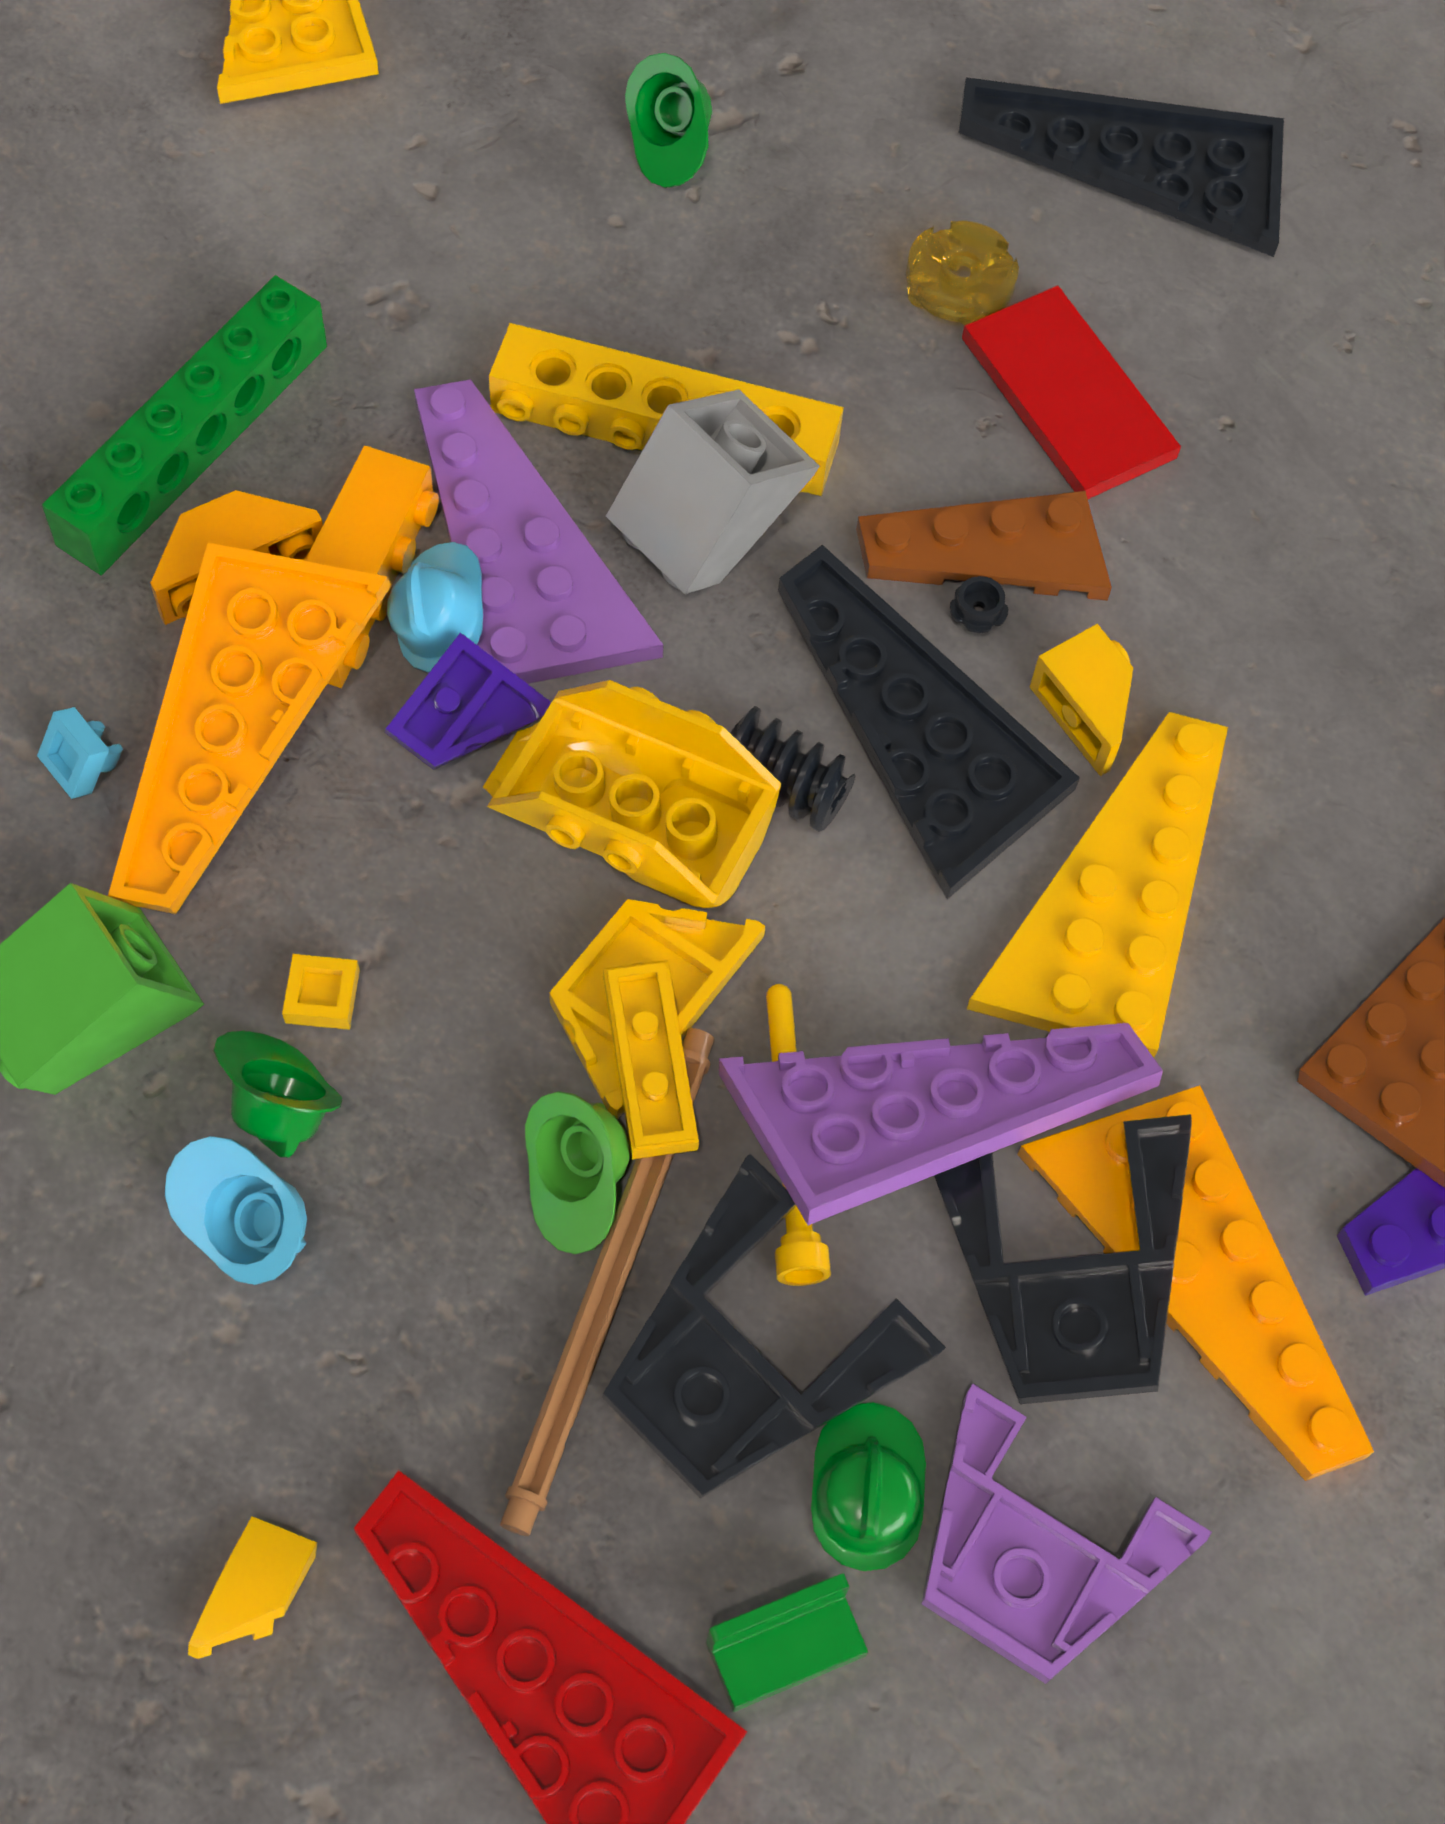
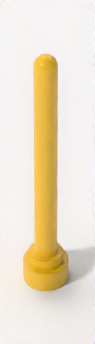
M783 984L772 985L766 994L772 1062L778 1061L779 1053L797 1052L792 994L790 989ZM796 1206L785 1217L786 1234L780 1238L781 1246L775 1250L777 1280L782 1284L792 1286L817 1284L831 1276L829 1249L826 1244L821 1243L820 1234L813 1231V1224L807 1225Z

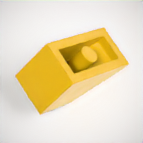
M1095 624L1039 655L1029 688L1101 777L1111 770L1122 741L1134 668L1123 646L1115 640H1110L1101 627Z

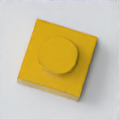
M293 954L282 1011L284 1022L286 1024L350 1030L360 972L358 960Z

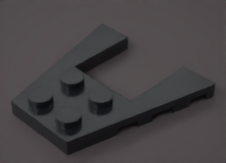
M1191 1114L1124 1121V1134L1140 1249L1138 1251L1005 1264L993 1152L934 1175L1020 1405L1158 1392L1192 1130Z
M751 1154L741 1164L739 1171L715 1207L704 1229L685 1260H683L667 1290L640 1331L602 1396L700 1499L933 1360L946 1348L896 1298L800 1395L704 1298L796 1207L787 1189Z

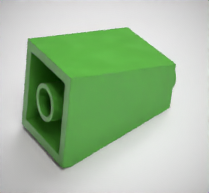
M69 883L0 944V1072L13 1086L19 1089H30L56 1095L192 1015L204 1005L139 907Z

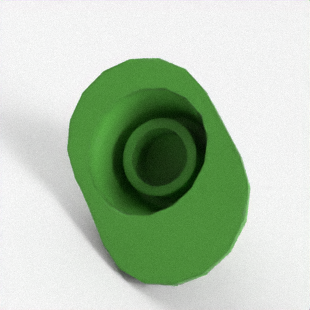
M557 1091L542 1096L530 1108L525 1124L530 1200L535 1222L544 1238L560 1251L579 1254L591 1251L606 1238L611 1228L616 1205L615 1183L625 1173L630 1159V1148L623 1126L613 1114L607 1111L603 1103L589 1104L576 1094Z

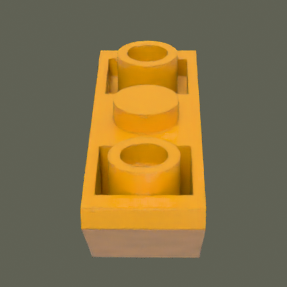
M235 490L181 513L150 582L157 608L164 624H169L180 618H186L207 542L305 560L323 526L322 518L317 510Z

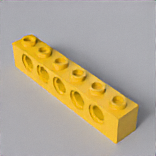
M510 323L489 374L490 405L495 413L502 414L514 421H529L559 429L569 435H584L614 443L623 449H638L642 451L668 405L740 390L820 466L815 475L800 491L818 496L823 494L839 443L844 407Z

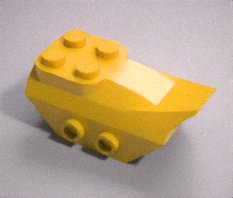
M611 680L558 691L538 723L516 732L483 785V788L492 796L487 806L488 808L546 832L553 841L569 849L581 847L598 854L608 864L624 872L634 881L691 906L700 908L721 906L735 893L764 840L781 787V783L723 726L716 724L708 715L697 710L684 711L660 701L653 693L644 688H628Z

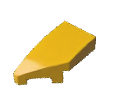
M252 1516L233 1549L201 1614L188 1644V1655L200 1659L212 1655V1647L250 1634H252L254 1640L272 1635L274 1619L285 1615L315 1560L317 1542Z

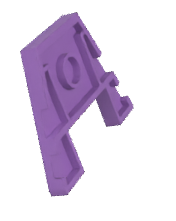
M972 1384L962 1405L921 1604L1046 1684L1208 1540L1212 1532L1155 1497L1149 1504L1119 1559L992 1479L994 1472L1027 1417Z

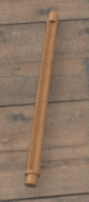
M695 1028L687 1030L682 1043L692 1104L704 1074H707L711 1064L708 1057L715 1041L714 1037L709 1033ZM674 1154L635 1160L616 1210L614 1221L603 1244L512 1486H509L506 1491L505 1497L509 1501L500 1526L510 1532L522 1536H530L538 1512L545 1511L548 1503L546 1497L565 1449V1442L575 1422L622 1296L624 1284L634 1264Z

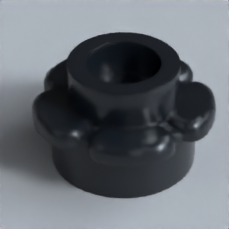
M976 576L964 581L955 591L956 598L950 602V613L957 623H963L965 628L973 633H987L991 630L992 626H1001L1008 616L1009 609L1005 604L1006 597L1002 586L995 580L984 576ZM973 606H981L984 610L977 611Z

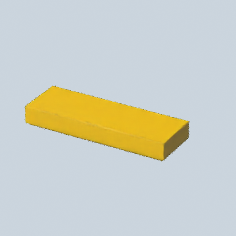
M668 960L603 968V980L632 1160L697 1151L699 1140Z

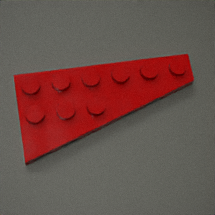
M398 1470L353 1529L545 1823L686 1824L746 1736L747 1731Z

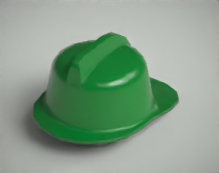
M668 53L649 55L634 68L628 78L625 93L626 110L630 122L635 155L641 172L651 183L664 188L681 186L694 177L704 162L708 149V126L712 115L711 98L705 85L696 78L692 68L680 57Z
M244 1030L227 1032L217 1038L213 1051L219 1064L232 1080L231 1115L234 1123L248 1134L257 1137L260 1142L278 1157H291L299 1142H305L313 1137L325 1113L332 1112L341 1107V1095L327 1083L304 1054L288 1043L263 1033Z
M874 1402L857 1404L827 1422L820 1431L815 1450L811 1501L814 1533L826 1553L841 1565L860 1571L886 1569L905 1558L918 1540L923 1521L926 1472L923 1440L913 1423L894 1408Z

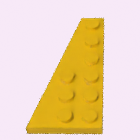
M1172 712L1167 714L969 999L967 1010L1048 1032L1051 1029L1129 1023L1151 1055L1155 1057L1160 1044L1228 727Z

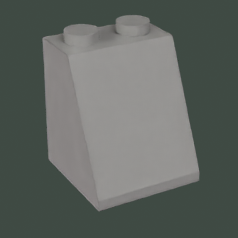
M740 390L670 404L655 427L606 517L622 532L623 538L628 544L640 550L661 571L662 576L670 585L680 589L684 594H688L721 583L810 481L820 466Z

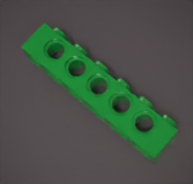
M274 275L42 504L56 547L102 576L327 347L321 303L277 275Z

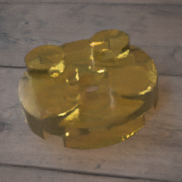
M952 221L950 229L933 233V226L923 231L915 239L909 251L906 267L907 296L912 305L925 309L939 318L967 325L1004 309L1010 302L1014 294L1019 266L1017 258L1013 261V257L1008 252L1009 243L994 229L972 221ZM961 266L970 268V276H957L950 270L958 271Z

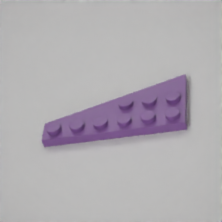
M471 379L414 389L416 407L449 541L468 546L478 557L482 572L483 628L477 645L527 684L663 658L662 642Z
M1129 1023L1051 1029L1047 1038L1010 1041L1008 1033L984 1035L983 1043L950 1046L949 1039L847 1047L842 1056L805 1059L803 1051L779 1053L778 1061L744 1064L743 1056L719 1058V1076L807 1225L1158 1087L1163 1072Z

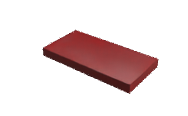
M1059 285L964 325L963 341L1074 492L1086 491L1087 499H1090L1177 459L1181 445Z

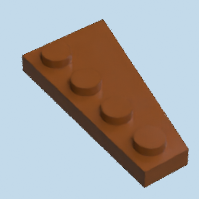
M1086 491L858 516L856 532L866 576L869 579L943 585L946 579L966 581L972 577L984 576L995 580L999 584L1033 587V594L1058 596L1059 590L1087 592V599L1108 601L1112 589Z

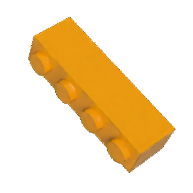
M364 445L305 561L388 576L391 585H393L398 573L405 574L411 566L416 551V536L421 526L429 527L438 508L439 495L433 492L431 467ZM392 586L327 684L342 689L351 669L358 670L362 666L369 648L368 634L375 620L382 621L386 617L387 603Z

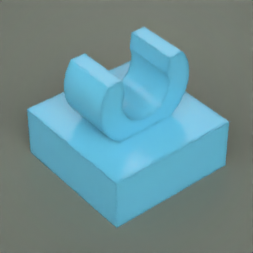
M75 707L53 712L37 754L40 761L71 799L92 794L100 772L113 770L123 751L120 744L107 747L101 740L105 729L104 724L100 721L86 722Z

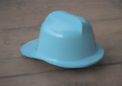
M450 542L437 544L422 552L392 588L387 603V616L391 629L398 636L403 656L414 668L429 673L460 632L476 645L479 641L483 628L482 572L478 557L468 546Z
M210 1136L190 1142L175 1155L166 1174L165 1198L170 1216L183 1234L212 1259L223 1272L237 1282L254 1285L275 1280L291 1266L296 1254L307 1244L303 1238L307 1223L305 1204L294 1186L277 1176L249 1149L232 1139Z

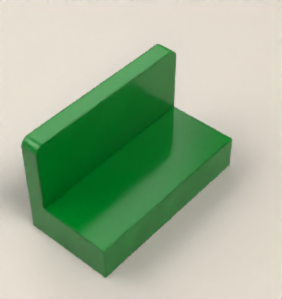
M844 1573L709 1629L706 1645L733 1712L867 1655L868 1649L845 1597L850 1586Z

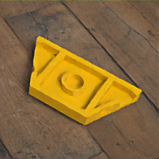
M627 899L549 992L550 1004L607 1111L613 1114L617 1120L624 1113L603 980V968L668 960L682 1040L687 1030L691 1029L763 939L766 927L764 924L751 919H746L745 925L707 919V912L685 908L671 911L663 909L655 903Z

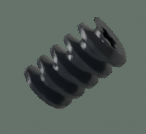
M754 706L735 725L730 734L781 783L776 808L783 806L789 801V815L798 820L811 812L810 826L818 832L825 830L841 809L854 784L855 773L849 778L842 775L846 757L839 754L827 766L823 765L821 761L825 747L824 744L818 742L806 754L800 752L803 732L796 730L786 741L779 740L782 721L775 718L767 727L761 730L758 728L761 709Z

